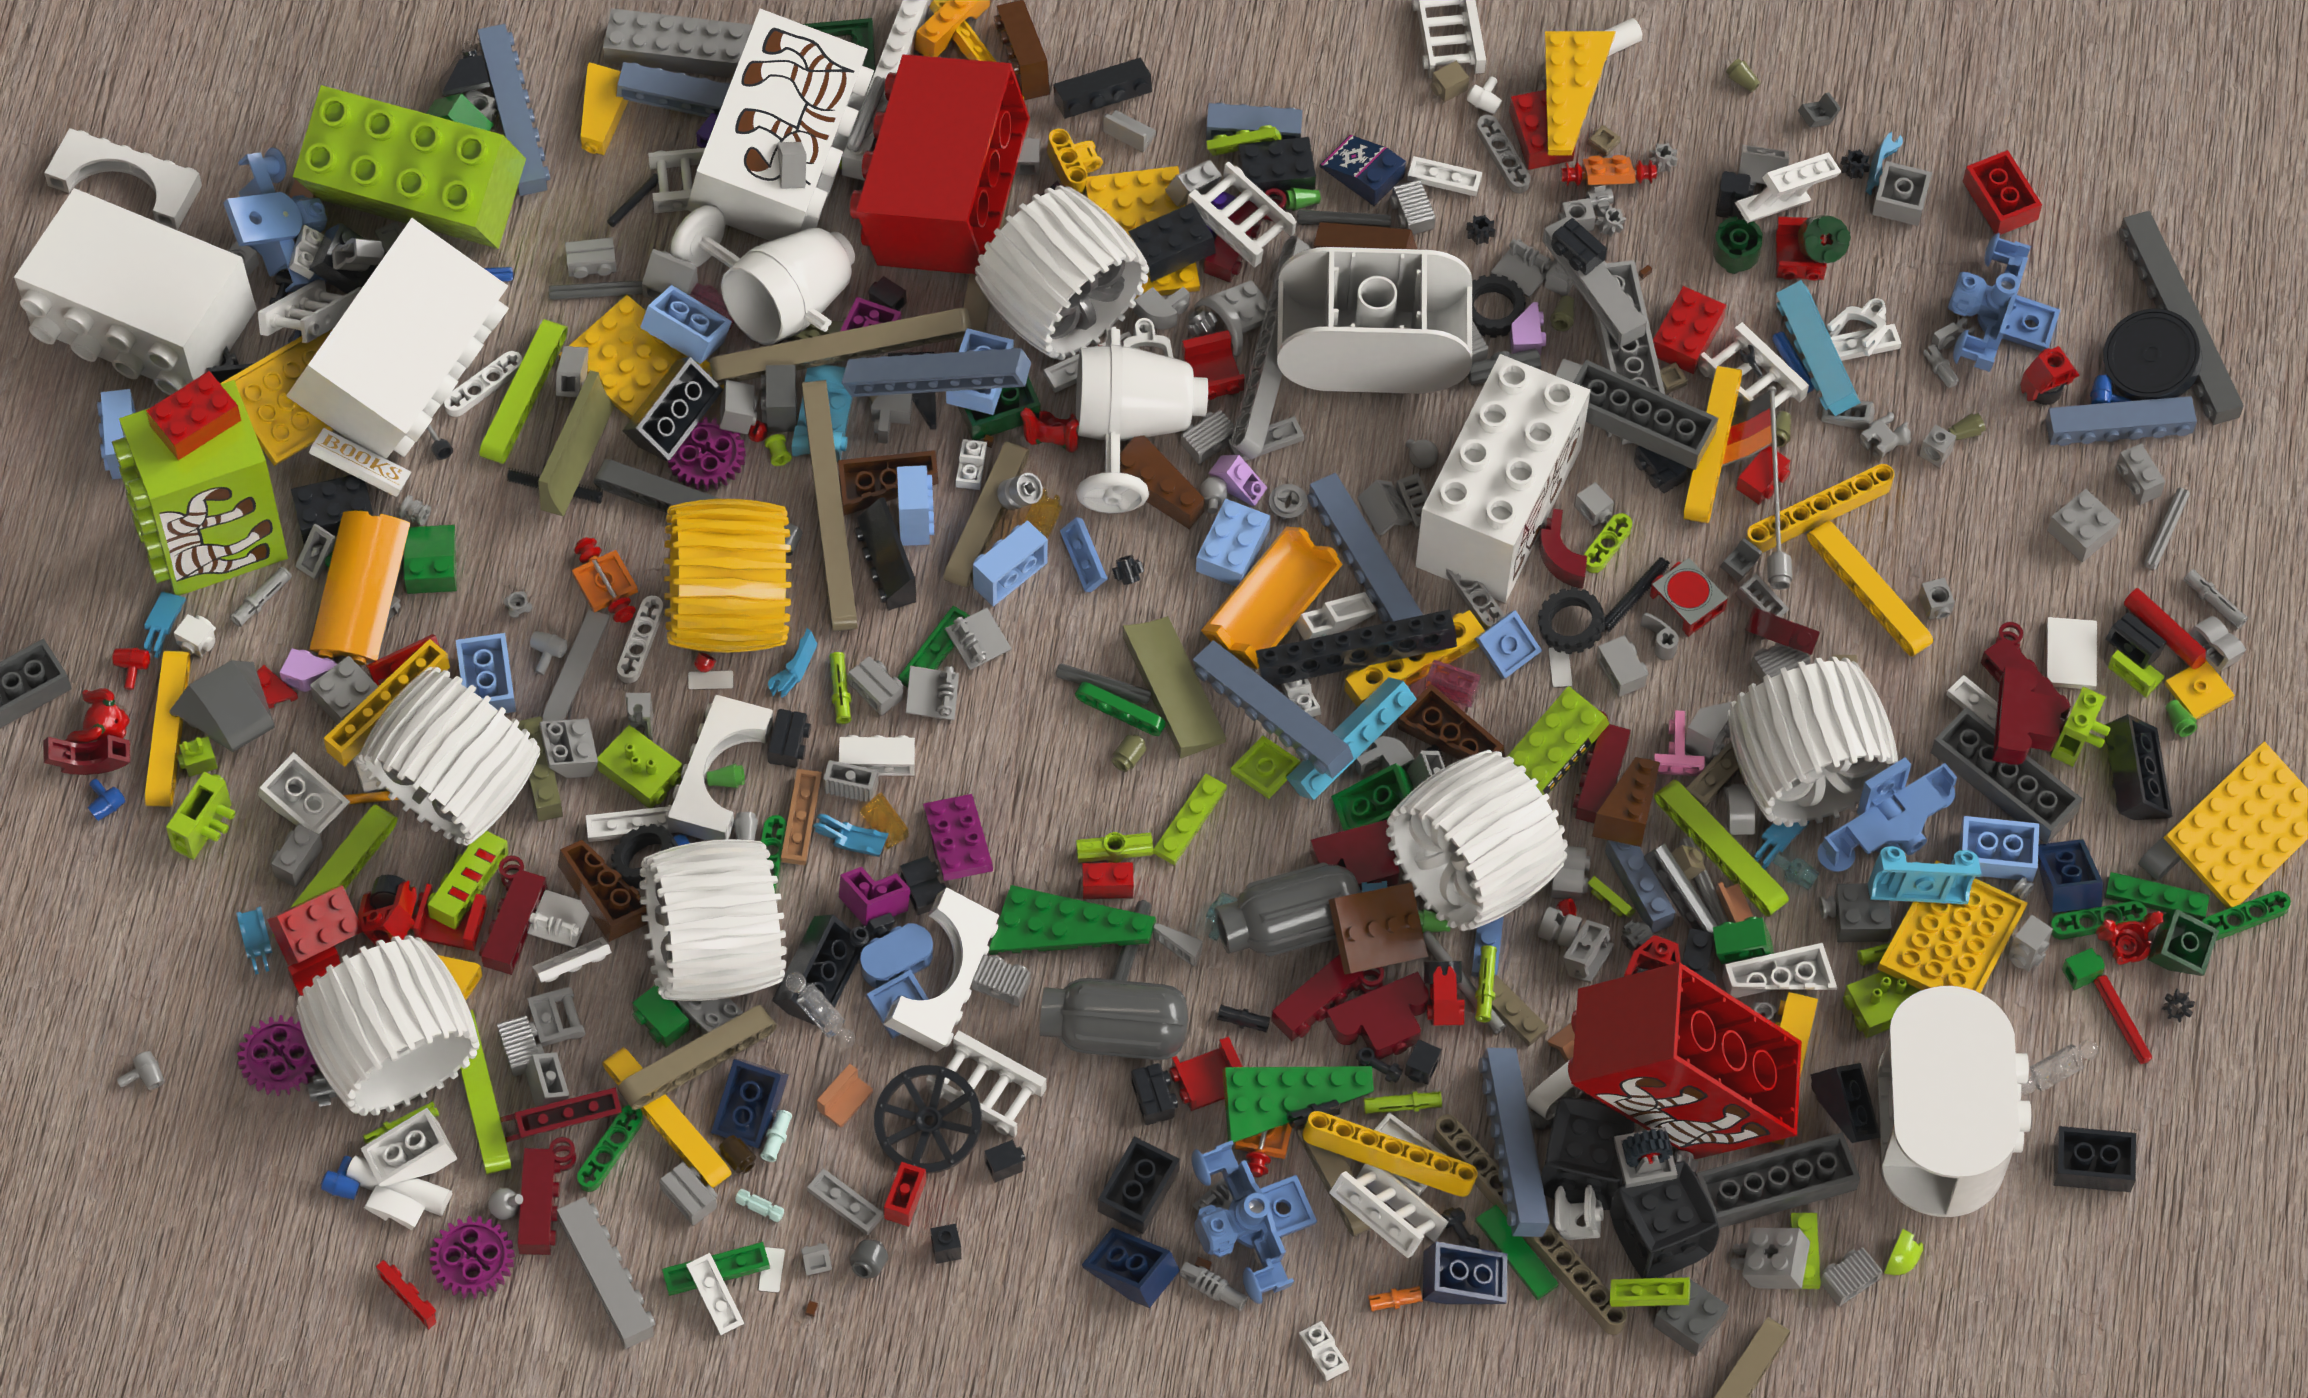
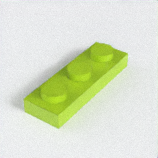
M1265 125L1259 127V130L1256 131L1241 130L1232 136H1214L1212 140H1207V148L1213 156L1238 151L1239 144L1281 140V133L1276 127Z
M1791 1213L1790 1227L1800 1228L1810 1241L1802 1289H1820L1817 1213Z
M1689 1277L1611 1279V1307L1689 1305Z

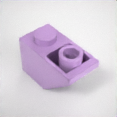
M1533 302L1511 324L1510 344L1512 354L1536 348L1541 356L1542 346H1546V334L1541 332V326L1544 325L1543 311H1539L1538 302Z
M1240 455L1220 456L1208 473L1211 477L1223 479L1227 483V493L1251 506H1255L1267 490L1266 485Z
M292 648L280 671V677L289 687L307 692L311 690L310 684L337 664L332 659H322L313 656L307 650L299 651Z

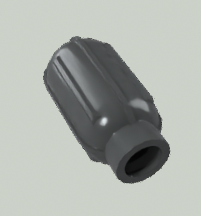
M1320 863L1251 882L1239 894L1236 901L1216 906L1214 909L1216 924L1223 947L1228 954L1250 948L1257 953L1270 957L1335 939L1336 933L1328 899L1361 893L1354 874L1345 867L1336 864L1328 865L1327 863Z
M1079 978L1070 982L1064 989L1044 987L1039 1034L1044 1037L1060 1038L1063 1044L1073 1051L1085 1054L1164 1060L1176 1056L1182 1049L1187 1034L1188 1008L1186 998L1182 992L1173 986L1099 978Z

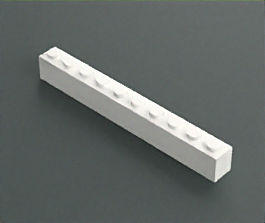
M931 0L902 1L865 99L875 77L879 76L886 79L889 72L897 73L902 54H914L916 31L927 20ZM885 90L860 149L854 152L853 150H848L846 145L842 155V175L865 180L862 176V159L867 150L874 151L877 140L873 134V123L878 111H886L888 101L885 97Z

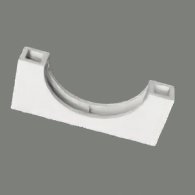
M70 128L45 171L48 186L70 193L81 180L97 173L115 171L134 175L146 182L156 194V203L153 209L155 222L175 230L179 229L202 187L199 173L190 167L184 168L175 165L172 161H163L149 153H140L126 145L120 146L111 143L105 138H97L85 131H76Z
M715 695L713 703H708L705 723H701L698 728L697 737L699 739L697 744L693 743L691 746L689 764H684L681 773L682 782L680 785L677 784L674 789L673 799L675 800L673 805H668L665 813L669 830L707 841L728 840L734 826L733 812L718 805L711 798L705 787V776L710 765L720 753L736 744L744 742L766 743L773 725V710Z
M947 887L937 894L928 916L942 926L950 939L954 954L951 979L945 990L936 998L917 1001L903 996L892 1002L883 1024L935 1052H938L943 1047H948L953 1039L952 1029L962 1017L961 1007L971 995L970 985L983 955H987L989 951L987 944L998 929L996 922L999 917L998 914Z

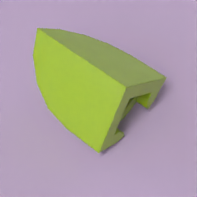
M1905 1229L1901 1231L1885 1269V1274L1895 1276L1911 1271L1922 1254V1242L1917 1244L1913 1241L1914 1235Z

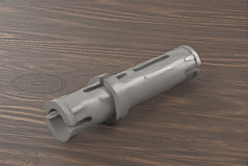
M281 566L254 594L244 599V603L230 615L232 622L238 627H242L253 614H258L261 611V607L292 578L291 573Z
M2192 569L2184 577L2183 581L2199 594L2198 597L2200 599H2205L2237 629L2246 623L2249 617L2237 609L2236 606L2215 589V585L2212 582H2207L2196 570Z

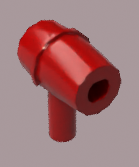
M135 647L116 648L112 657L113 665L128 668L124 684L125 689L134 690L138 669L147 670L151 660L149 651Z

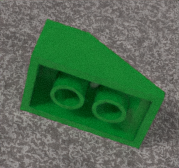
M455 525L409 527L404 551V577L407 594L457 591Z
M1395 763L1331 797L1343 831L1388 820L1391 812L1414 788L1408 772Z

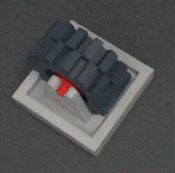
M1665 1127L1614 1136V1144L1625 1188L1677 1179L1672 1148Z

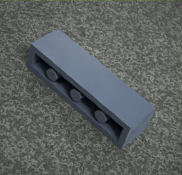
M1209 103L1206 140H1212L1217 135H1236V132L1241 130L1256 131L1259 130V127L1265 125L1276 127L1281 133V140L1301 138L1303 110L1273 108L1271 106L1257 107L1246 104Z
M1607 840L1605 853L1642 921L1650 927L1652 933L1672 926L1676 912L1654 872L1645 860L1640 847Z

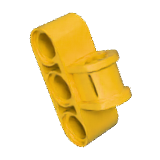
M1054 129L1049 133L1047 154L1061 184L1083 194L1086 188L1087 173L1099 169L1103 164V160L1101 157H1098L1093 141L1073 144L1067 131L1064 129Z

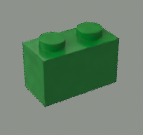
M654 985L632 1002L634 1011L632 1015L639 1025L642 1026L644 1024L649 1029V1035L656 1043L661 1042L667 1048L690 1030L689 1019L671 1000L663 999L658 993L659 987Z

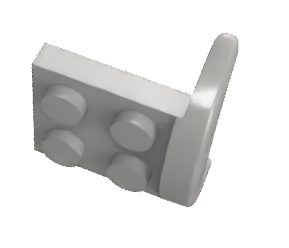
M1250 280L1214 295L1206 296L1200 299L1194 305V308L1198 309L1205 305L1220 315L1230 332L1233 354L1238 356L1242 351L1243 333L1262 326L1268 299L1254 282Z

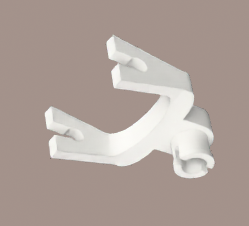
M1874 298L1869 300L1863 308L1847 307L1827 324L1828 330L1831 331L1830 337L1839 335L1849 320L1866 322L1876 328L1862 340L1863 346L1866 347L1864 349L1865 355L1870 356L1887 331L1884 301Z
M1147 318L1139 319L1134 326L1133 336L1126 338L1122 343V346L1131 348L1140 346L1158 347L1164 351L1165 356L1173 358L1170 340L1165 336L1155 335L1154 324Z

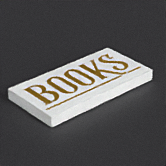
M325 428L322 429L309 451L311 455L395 497L399 495L411 474V471Z

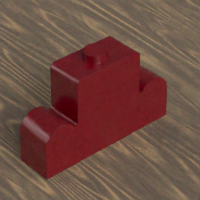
M2005 666L2000 677L1992 761L2012 765L2022 764L2030 748L2052 751L2059 733H2062L2064 719L2060 718L2062 699L2035 693L2037 678L2027 670Z
M1387 820L1310 840L1309 851L1314 865L1327 863L1328 865L1336 864L1345 867L1354 874L1360 890H1362L1363 882L1369 884L1387 881V887L1397 885L1399 881L1400 870L1393 861L1397 856L1395 851L1390 850L1388 846L1392 840L1391 837L1386 835V830L1389 827Z
M1417 971L1326 1010L1325 1021L1336 1041L1342 1045L1355 1043L1359 1035H1361L1367 1047L1373 1050L1375 1058L1380 1060L1392 1054L1399 1055L1404 1053L1408 1047L1415 1045L1418 1039L1420 1040L1421 1028L1414 1016H1419L1426 1011L1429 992Z

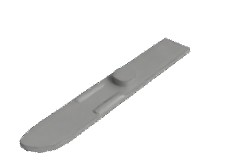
M588 610L547 702L543 721L564 720L567 716L610 615L600 612L594 613L593 610Z

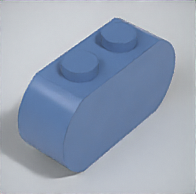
M908 923L903 927L897 926L893 928L889 934L882 938L872 939L861 952V973L864 980L870 986L878 988L909 970L915 974L930 966L933 959V941L930 933L921 925Z

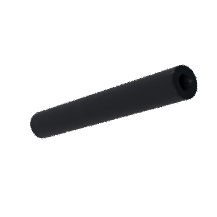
M654 173L607 220L611 227H614L659 183L658 174Z

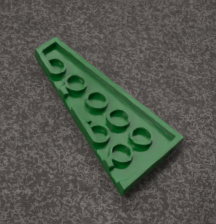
M1010 885L997 924L998 929L989 947V955H998V952L1007 951L1022 953V950L1035 949L1039 952L1078 949V946L1092 945V948L1102 947L1104 944H1118V946L1149 944L1156 923V917Z
M1372 1066L1225 1067L1222 1071L1228 1142L1233 1141V1143H1236L1248 1137L1256 1136L1259 1133L1286 1125L1290 1121L1297 1120L1298 1117L1287 1119V1113L1307 1108L1309 1104L1315 1103L1318 1105L1333 1099L1342 1104L1374 1092Z

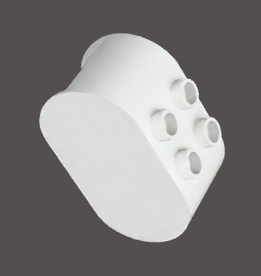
M1320 247L1308 249L1292 256L1283 264L1278 277L1277 364L1280 371L1292 382L1320 391L1422 394L1444 390L1458 384L1469 374L1472 368V275L1469 268L1457 257L1434 250Z
M1939 986L1919 991L1907 998L1893 1015L1887 1044L1878 1064L1877 1077L1883 1179L1890 1192L1901 1203L1915 1211L1931 1216H1962L1974 1212L1988 1203L2002 1184L2012 1153H2022L2024 1132H2029L2031 1128L2030 1101H2020L2021 1084H2027L2028 1055L2027 1053L2015 1052V1034L2009 1019L1996 1003L1981 993L1958 986Z

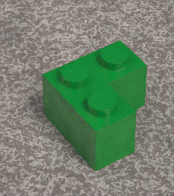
M462 93L435 99L426 112L429 115L488 131L494 125Z
M1748 917L1741 922H1724L1719 926L1713 927L1716 952L1721 965L1774 954L1771 935L1763 917Z

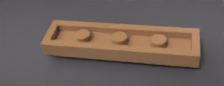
M797 769L781 854V862L799 865H806L822 772Z

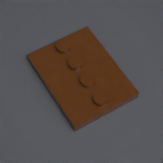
M1412 882L1328 899L1344 975L1428 957Z

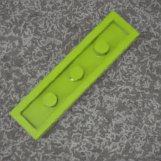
M1205 773L1153 849V854L1175 866L1227 790V785Z

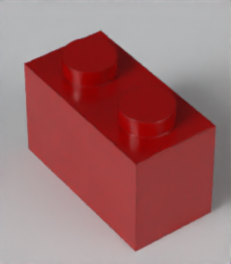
M1770 446L1761 450L1740 474L1737 481L1736 490L1758 505L1765 498L1767 500L1770 499L1774 494L1772 447ZM1777 451L1778 483H1784L1790 474L1789 465L1791 460Z
M1133 862L1082 863L1083 899L1133 898Z
M901 1162L884 1205V1218L886 1220L910 1226L926 1184V1169Z

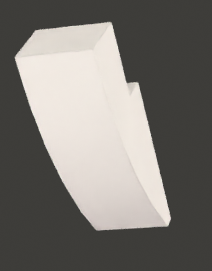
M1366 592L1325 602L1321 609L1301 614L1295 626L1303 640L1321 637L1323 634L1340 633L1376 614L1377 611Z

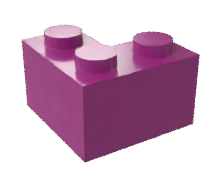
M856 297L840 332L901 320V312Z
M863 867L840 875L838 897L864 926L868 924L869 920L891 913L892 916H896L908 911L910 888L897 873L878 881H874Z

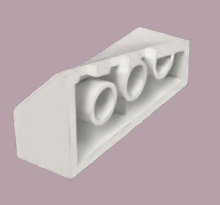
M1823 943L1725 964L1722 975L1727 993L1734 998L1775 989L1837 990Z

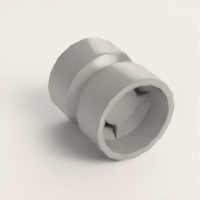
M1024 473L1004 480L999 484L997 490L999 502L1008 510H1016L1036 503L1041 499L1043 493L1041 481L1032 473Z
M1548 907L1543 917L1538 937L1550 942L1555 939L1558 945L1569 948L1578 935L1582 918L1571 914L1563 916L1562 911Z

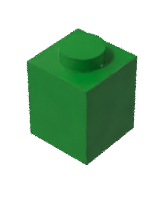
M2093 948L2066 958L2062 971L2073 990L2093 983L2097 977L2103 974L2105 965L2102 957L2099 954L2096 955Z

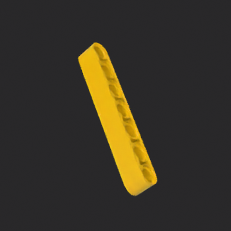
M1717 366L1706 413L1718 418L1717 429L1696 470L1693 469L1684 508V520L1707 524L1710 521L1741 384V369Z
M1887 464L1876 465L1780 511L1781 544L1818 527L1827 520L1830 521L1888 493L1894 478L1893 469ZM1775 514L1748 528L1746 539L1760 549L1762 553L1776 547Z
M1827 520L1807 533V539L1814 550L1909 656H1915L1933 643L1932 635L1831 521Z
M163 652L145 789L146 806L172 807L178 768L177 755L180 753L179 745L181 744L184 719L170 714V709L188 686L191 664L190 652Z
M624 1047L602 1062L604 1069L618 1086L626 1078L643 1069ZM666 1094L640 1108L646 1119L689 1168L693 1166L701 1176L700 1181L704 1186L710 1185L712 1188H715L731 1176V1171L726 1163Z
M1314 1111L1310 1113L1302 1132L1303 1139L1311 1145L1456 1196L1465 1197L1469 1195L1478 1176L1476 1168L1469 1163L1324 1112Z

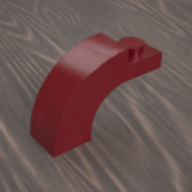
M1553 509L1552 518L1547 517L1546 529H1541L1539 550L1546 568L1558 580L1567 585L1583 589L1587 556L1576 554L1564 545L1560 534L1563 510Z
M1754 606L1745 628L1746 631L1810 655L1813 654L1821 633Z
M107 735L96 742L73 743L47 737L43 740L44 763L61 767V772L66 774L92 775L111 772L130 763V740Z

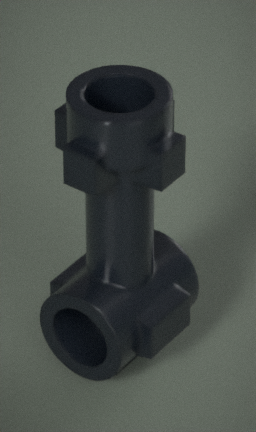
M288 270L277 273L276 285L280 287L276 298L270 299V305L287 296L285 289L293 283Z
M1362 1048L1356 1054L1358 1066H1372V1068L1385 1074V1080L1388 1082L1393 1081L1397 1083L1403 1073V1069L1399 1068V1064L1394 1062L1390 1066L1375 1058L1371 1048Z
M1451 1207L1444 1210L1441 1216L1448 1221L1445 1228L1453 1227L1461 1239L1459 1245L1479 1248L1478 1238L1473 1234L1470 1235L1462 1223L1466 1220L1463 1209Z

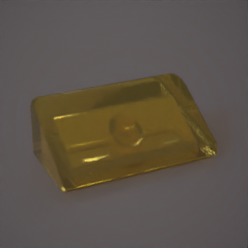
M882 792L877 794L860 810L872 829L889 833L884 844L887 849L909 837L907 826Z

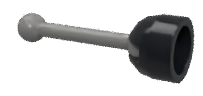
M429 424L427 429L434 439L432 444L433 454L438 460L448 458L453 453V447L446 439H439Z

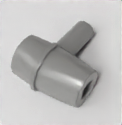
M535 631L531 636L530 646L543 653L535 672L544 675L552 656L563 657L567 650V640L558 637L556 634Z
M145 1051L135 1056L133 1059L135 1069L117 1078L121 1088L138 1078H141L148 1090L156 1089L165 1083L159 1068V1062L156 1061L151 1051Z

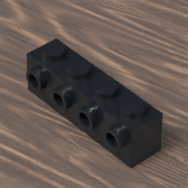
M1140 57L1053 84L1054 100L1064 119L1151 93V74Z

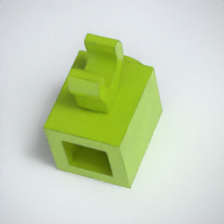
M208 736L203 738L197 737L196 740L190 742L184 741L179 745L181 754L177 755L181 770L186 768L189 777L201 774L204 771L208 772L218 769Z

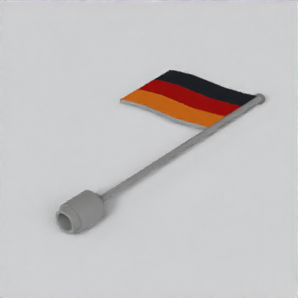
M1770 386L1763 395L1744 405L1735 407L1722 467L1748 458L1772 445L1776 552L1767 558V576L1771 588L1783 590L1789 588L1790 582H1792L1791 556L1781 551L1775 392H1777V389L1774 386Z

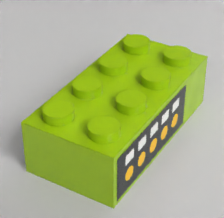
M1568 686L1508 756L1514 759V765L1526 768L1525 774L1530 780L1535 778L1539 782L1536 787L1542 795L1549 794L1610 723L1602 712Z

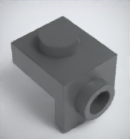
M1828 92L1824 93L1819 102L1802 104L1798 112L1803 117L1805 123L1810 128L1830 125L1841 108Z
M1743 538L1736 549L1723 561L1720 568L1739 582L1754 567L1762 555V551Z

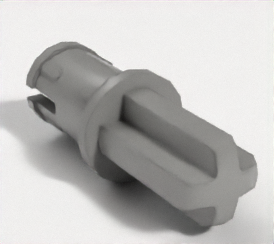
M1936 345L1928 346L1931 352L1925 349L1923 354L1933 366V372L1940 376L1948 388L1955 387L1959 379L1949 366V360L1944 359Z

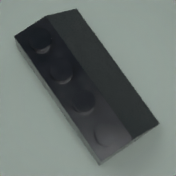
M691 357L677 359L622 431L639 448L665 461H670L723 389Z
M882 497L857 517V527L854 528L857 541H862L864 545L862 554L865 562L870 561L872 568H869L872 581L878 582L879 588L877 592L880 602H885L889 611L916 602V581L886 500Z
M2129 714L2105 724L2111 728L2108 736H2105V742L2109 751L2108 761L2112 769V784L2116 793V807L2119 814L2132 820L2173 817L2158 729Z
M833 914L814 916L772 1001L787 1014L825 1028L865 946L854 947L848 938L851 929Z

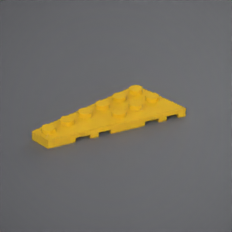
M1545 31L1548 155H1572L1616 31Z

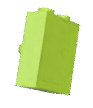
M2086 687L2082 688L2051 754L2052 758L2074 767L2085 742L2102 748L2105 740L2090 733V730L2104 736L2109 734L2110 727L2095 721L2106 698L2105 696Z
M628 725L597 758L598 771L648 808L661 804L666 798L667 792L672 787L680 784L683 779L681 778L682 763L631 725Z
M204 771L166 826L172 849L193 860L208 839L216 842L220 839V833L226 834L228 832L229 825L221 822L222 818L226 817L231 820L235 817V811L230 809L232 804L226 782L221 776L217 774L211 775Z
M1881 971L1846 985L1843 1002L1847 1010H1851L1855 1016L1854 1022L1860 1032L1863 1031L1867 1039L1889 1030L1893 1015L1901 1003L1922 990L1907 984L1904 978L1897 979Z

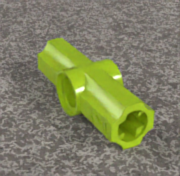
M1111 832L1105 837L1076 840L1078 863L1102 860L1118 863L1124 858L1153 855L1151 832L1130 835ZM1116 845L1120 848L1117 850H1112L1109 847Z

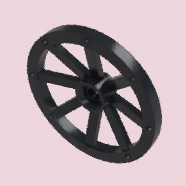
M937 1065L916 1066L895 1076L881 1092L874 1113L875 1133L884 1152L899 1166L901 1162L926 1169V1174L942 1172L962 1162L975 1147L982 1128L981 1104L972 1086L958 1073ZM926 1075L936 1076L929 1107H926L911 1079ZM947 1078L956 1083L965 1094L938 1111L944 1080ZM903 1084H905L919 1109L918 1113L888 1104L892 1095ZM968 1101L970 1102L972 1110L971 1126L943 1120L945 1116ZM885 1112L914 1120L916 1124L887 1137L884 1123ZM929 1117L934 1118V1122L931 1125L926 1124V1120ZM941 1128L968 1134L965 1143L953 1155L940 1132ZM922 1131L912 1160L904 1158L892 1147L893 1144ZM933 1134L945 1159L935 1163H920L929 1136Z

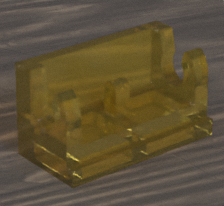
M1043 489L1041 499L1031 505L1023 524L1028 520L1048 539L1062 510L1060 497L1056 494L1054 499H1051L1047 496L1046 489Z

